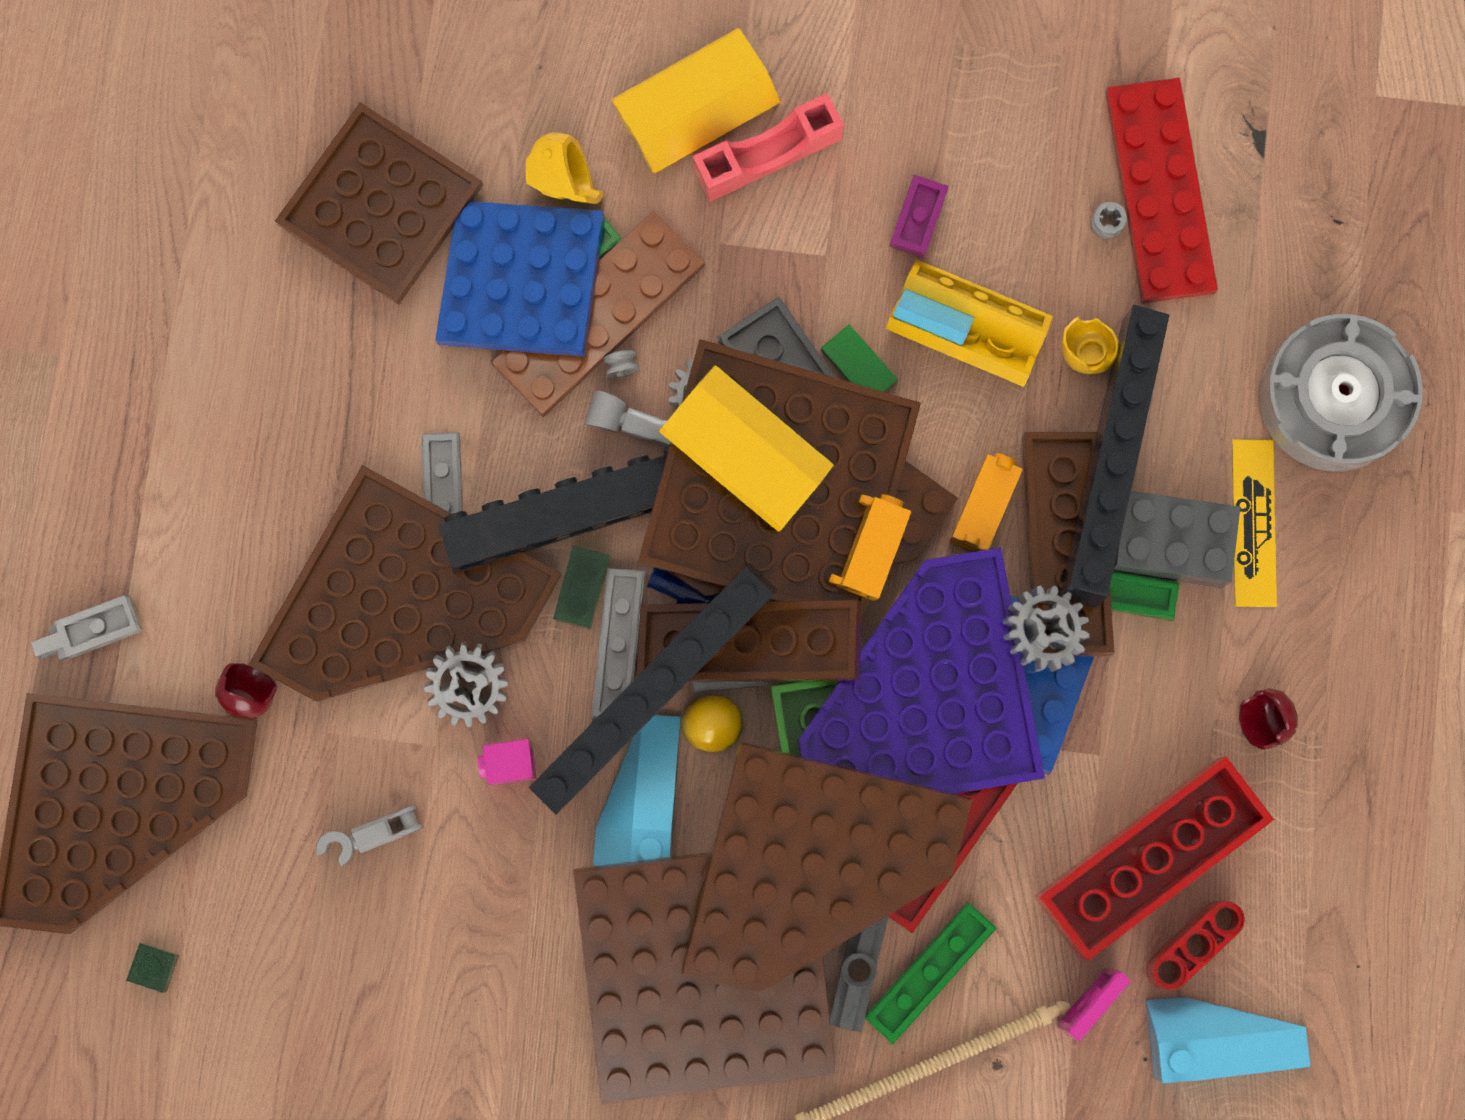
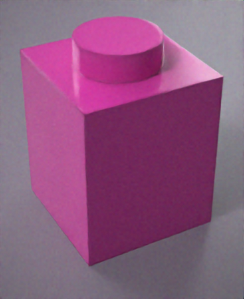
M529 739L482 746L483 755L477 756L480 778H487L488 785L494 786L537 779L533 745Z

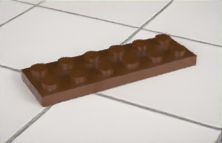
M1024 432L1022 435L1031 592L1037 586H1042L1045 593L1050 587L1057 586L1058 596H1060L1097 432ZM1109 588L1108 597L1097 608L1083 605L1080 611L1077 612L1079 617H1087L1089 619V622L1081 626V630L1086 631L1090 635L1089 638L1078 642L1084 647V652L1079 655L1072 654L1073 657L1112 656L1114 654ZM1069 601V603H1070L1072 606L1075 605V604H1078V603ZM1037 604L1033 605L1032 608L1035 609L1038 607L1042 611H1045L1050 607V605ZM1043 622V624L1046 626L1044 633L1046 635H1049V633L1046 631L1048 624L1046 622ZM1048 646L1042 652L1053 654L1058 653L1060 649L1054 650Z
M858 600L766 602L688 682L859 681L862 602ZM709 603L640 606L637 677Z

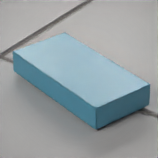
M905 289L893 314L899 320L959 345H963L975 318L908 289Z

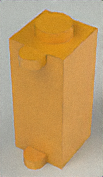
M996 453L995 456L987 454L949 543L970 552L989 550L1023 470L1015 466L1016 461L1013 458L1000 453Z
M882 494L881 499L861 495L859 503L867 506L857 535L841 577L831 574L829 582L837 585L838 588L872 601L880 597L912 512L902 508L903 501Z

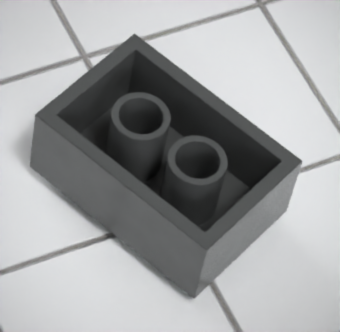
M1131 491L1113 571L1222 588L1232 582L1241 507Z

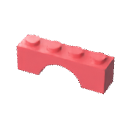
M828 93L794 108L783 121L758 136L739 142H729L726 140L694 155L693 171L708 201L712 202L841 141L844 124Z

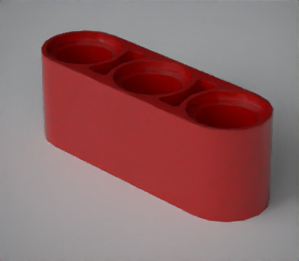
M1215 901L1208 904L1150 958L1146 966V975L1150 983L1167 990H1177L1182 987L1241 932L1245 924V915L1241 907L1229 901ZM1221 908H1226L1231 914V924L1224 930L1220 929L1215 921L1216 913ZM1194 934L1201 937L1204 945L1201 953L1196 956H1192L1187 950V941ZM1165 961H1170L1175 967V976L1169 982L1164 983L1158 974L1159 966Z

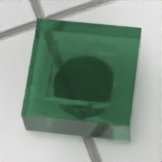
M144 942L139 943L126 981L161 993L167 992L180 955Z

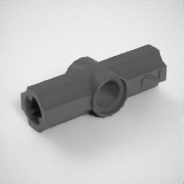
M889 916L848 939L844 958L840 964V975L829 1017L830 1025L862 1032L872 985L877 975L878 959ZM855 959H863L869 966L867 977L860 981H855L848 975V966Z

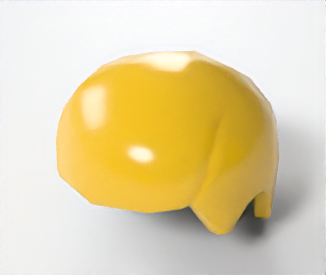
M1077 317L1064 328L1061 351L1066 364L1074 371L1083 374H1097L1108 370L1114 364L1118 355L1119 341L1114 330L1102 323L1100 319L1095 318L1082 321Z
M713 694L698 697L685 708L681 718L682 734L690 745L697 750L705 752L725 751L738 741L743 729L742 713L732 700L724 696Z

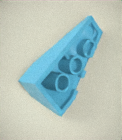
M655 715L632 738L596 825L593 866L671 857L681 717Z
M1187 997L1145 1000L1153 1079L1161 1083L1207 1080L1311 1067L1307 1031L1304 1026Z

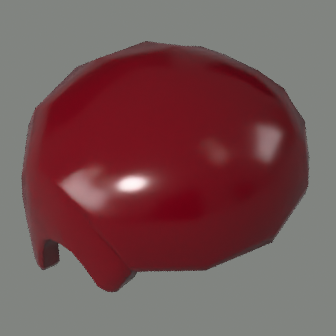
M230 663L226 665L217 681L215 696L223 709L235 717L252 719L265 714L269 709L277 686L270 676L250 665Z
M1268 688L1256 691L1253 696L1241 702L1239 722L1242 732L1249 743L1261 750L1283 745L1293 737L1298 726V715L1294 703L1283 691Z

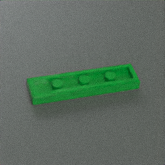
M967 901L866 1013L865 1019L888 1041L894 1044L997 928Z

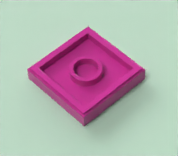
M1105 968L1071 1007L1069 1012L1057 1023V1027L1067 1036L1080 1041L1129 985L1131 980L1121 971Z

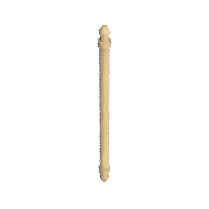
M1057 1001L1055 1005L1048 1008L1045 1005L1038 1007L1033 1012V1015L1031 1013L1028 1016L1025 1015L1024 1019L1021 1017L1019 1020L1016 1019L1015 1023L1013 1021L1010 1024L1007 1023L1006 1027L1004 1025L1001 1026V1029L998 1027L997 1031L994 1029L992 1033L989 1031L987 1034H983V1037L980 1035L978 1038H974V1041L972 1039L969 1040L970 1043L966 1041L965 1045L962 1043L960 1047L956 1046V1049L951 1048V1051L947 1050L942 1052V1055L938 1054V1057L933 1056V1059L928 1058V1061L924 1060V1063L919 1062V1065H914L915 1067L910 1066V1069H905L906 1071L901 1070V1073L892 1074V1077L887 1076V1079H882L883 1081L878 1080V1083L874 1082L873 1085L869 1084V1087L860 1088V1091L851 1092V1095L847 1094L846 1097L842 1096L837 1101L833 1100L832 1104L829 1102L828 1105L819 1106L818 1110L817 1108L814 1111L810 1110L809 1114L807 1112L805 1114L804 1112L794 1115L795 1120H827V1118L831 1119V1116L836 1117V1114L841 1115V1112L845 1113V1110L850 1111V1108H855L854 1106L859 1107V1104L868 1103V1100L877 1099V1096L882 1097V1094L886 1095L887 1092L891 1093V1090L900 1089V1086L904 1087L905 1084L909 1085L910 1082L918 1081L923 1076L927 1077L928 1073L931 1075L932 1072L936 1073L937 1069L939 1071L942 1068L945 1069L946 1065L949 1067L951 1063L954 1065L955 1062H960V1059L963 1061L965 1058H969V1055L971 1057L974 1054L977 1055L978 1051L980 1053L983 1052V1049L986 1051L987 1047L992 1048V1045L996 1046V1043L1001 1044V1041L1010 1040V1037L1015 1038V1035L1019 1036V1033L1024 1034V1031L1028 1032V1029L1033 1030V1027H1045L1052 1024L1051 1019L1060 1015L1065 1016L1071 1009L1068 1001Z

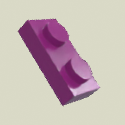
M914 174L889 247L925 258L949 186Z

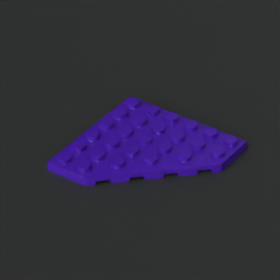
M1001 548L927 559L921 564L860 651L859 681H839L798 739L801 757L954 794L1045 778L1024 665L1021 664L1022 654L1021 652L1011 654L1010 650L1015 645L1014 640H1004V635L1011 632V627L1003 624V620L1009 616H1014V614L1008 609L1012 602Z

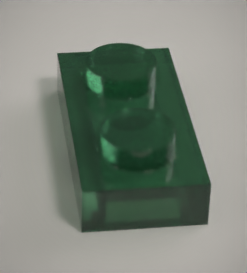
M577 546L572 547L553 616L554 621L591 630L610 555Z

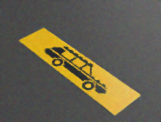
M1232 439L1233 506L1241 507L1234 558L1235 607H1277L1274 440Z

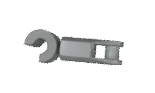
M603 391L594 392L583 425L599 427L601 430L616 433L619 427H622L621 433L651 443L655 442L658 445L669 448L671 441L659 432L667 420H661L659 417L631 408L625 413L626 404L622 400Z
M416 805L400 809L352 828V835L341 831L327 832L317 842V856L328 853L331 844L339 842L343 850L338 860L340 865L344 866L354 857L356 849L360 853H364L424 828L423 823L419 824L415 816L414 810L417 809ZM400 817L404 830L394 834L389 820Z

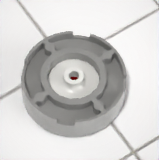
M1333 314L1314 319L1290 335L1268 360L1259 387V403L1262 418L1270 435L1280 448L1306 466L1324 471L1340 472L1367 466L1393 450L1403 441L1418 419L1423 399V386L1417 361L1413 354L1409 357L1403 346L1394 338L1397 334L1385 325L1364 316Z

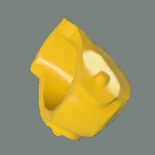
M550 132L537 139L529 156L526 158V184L541 191L544 195L557 199H570L575 202L597 204L604 197L603 191L594 189L584 152L575 137L564 133Z

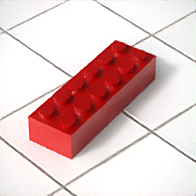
M1226 756L1217 758L1033 897L1080 960L1089 961L1275 819Z

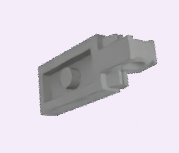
M124 595L55 621V625L48 628L50 635L31 642L35 657H40V659L56 654L59 660L72 659L143 632L131 596Z

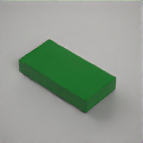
M850 324L820 349L848 382L882 392L888 391L898 382L896 376Z
M1113 571L1110 584L1112 611L1173 621L1180 582Z

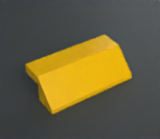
M739 28L611 99L626 131L635 139L653 174L781 103L767 69Z
M916 259L885 329L1024 387L1047 335L1053 316ZM905 289L975 317L963 345L895 318L893 314Z
M716 365L699 382L659 430L663 436L778 532L787 524L834 466L827 458Z

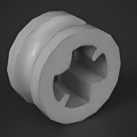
M1105 202L1095 210L1091 219V228L1097 236L1104 239H1112L1122 232L1126 225L1127 214L1118 203ZM1104 213L1107 217L1112 214L1115 215L1117 219L1114 225H1117V227L1114 228L1111 224L1104 227L1101 224L1104 216L1101 214Z
M623 350L605 356L603 358L604 364L609 365V370L606 371L607 377L621 378L639 372V364L634 363V359L637 357L636 351Z

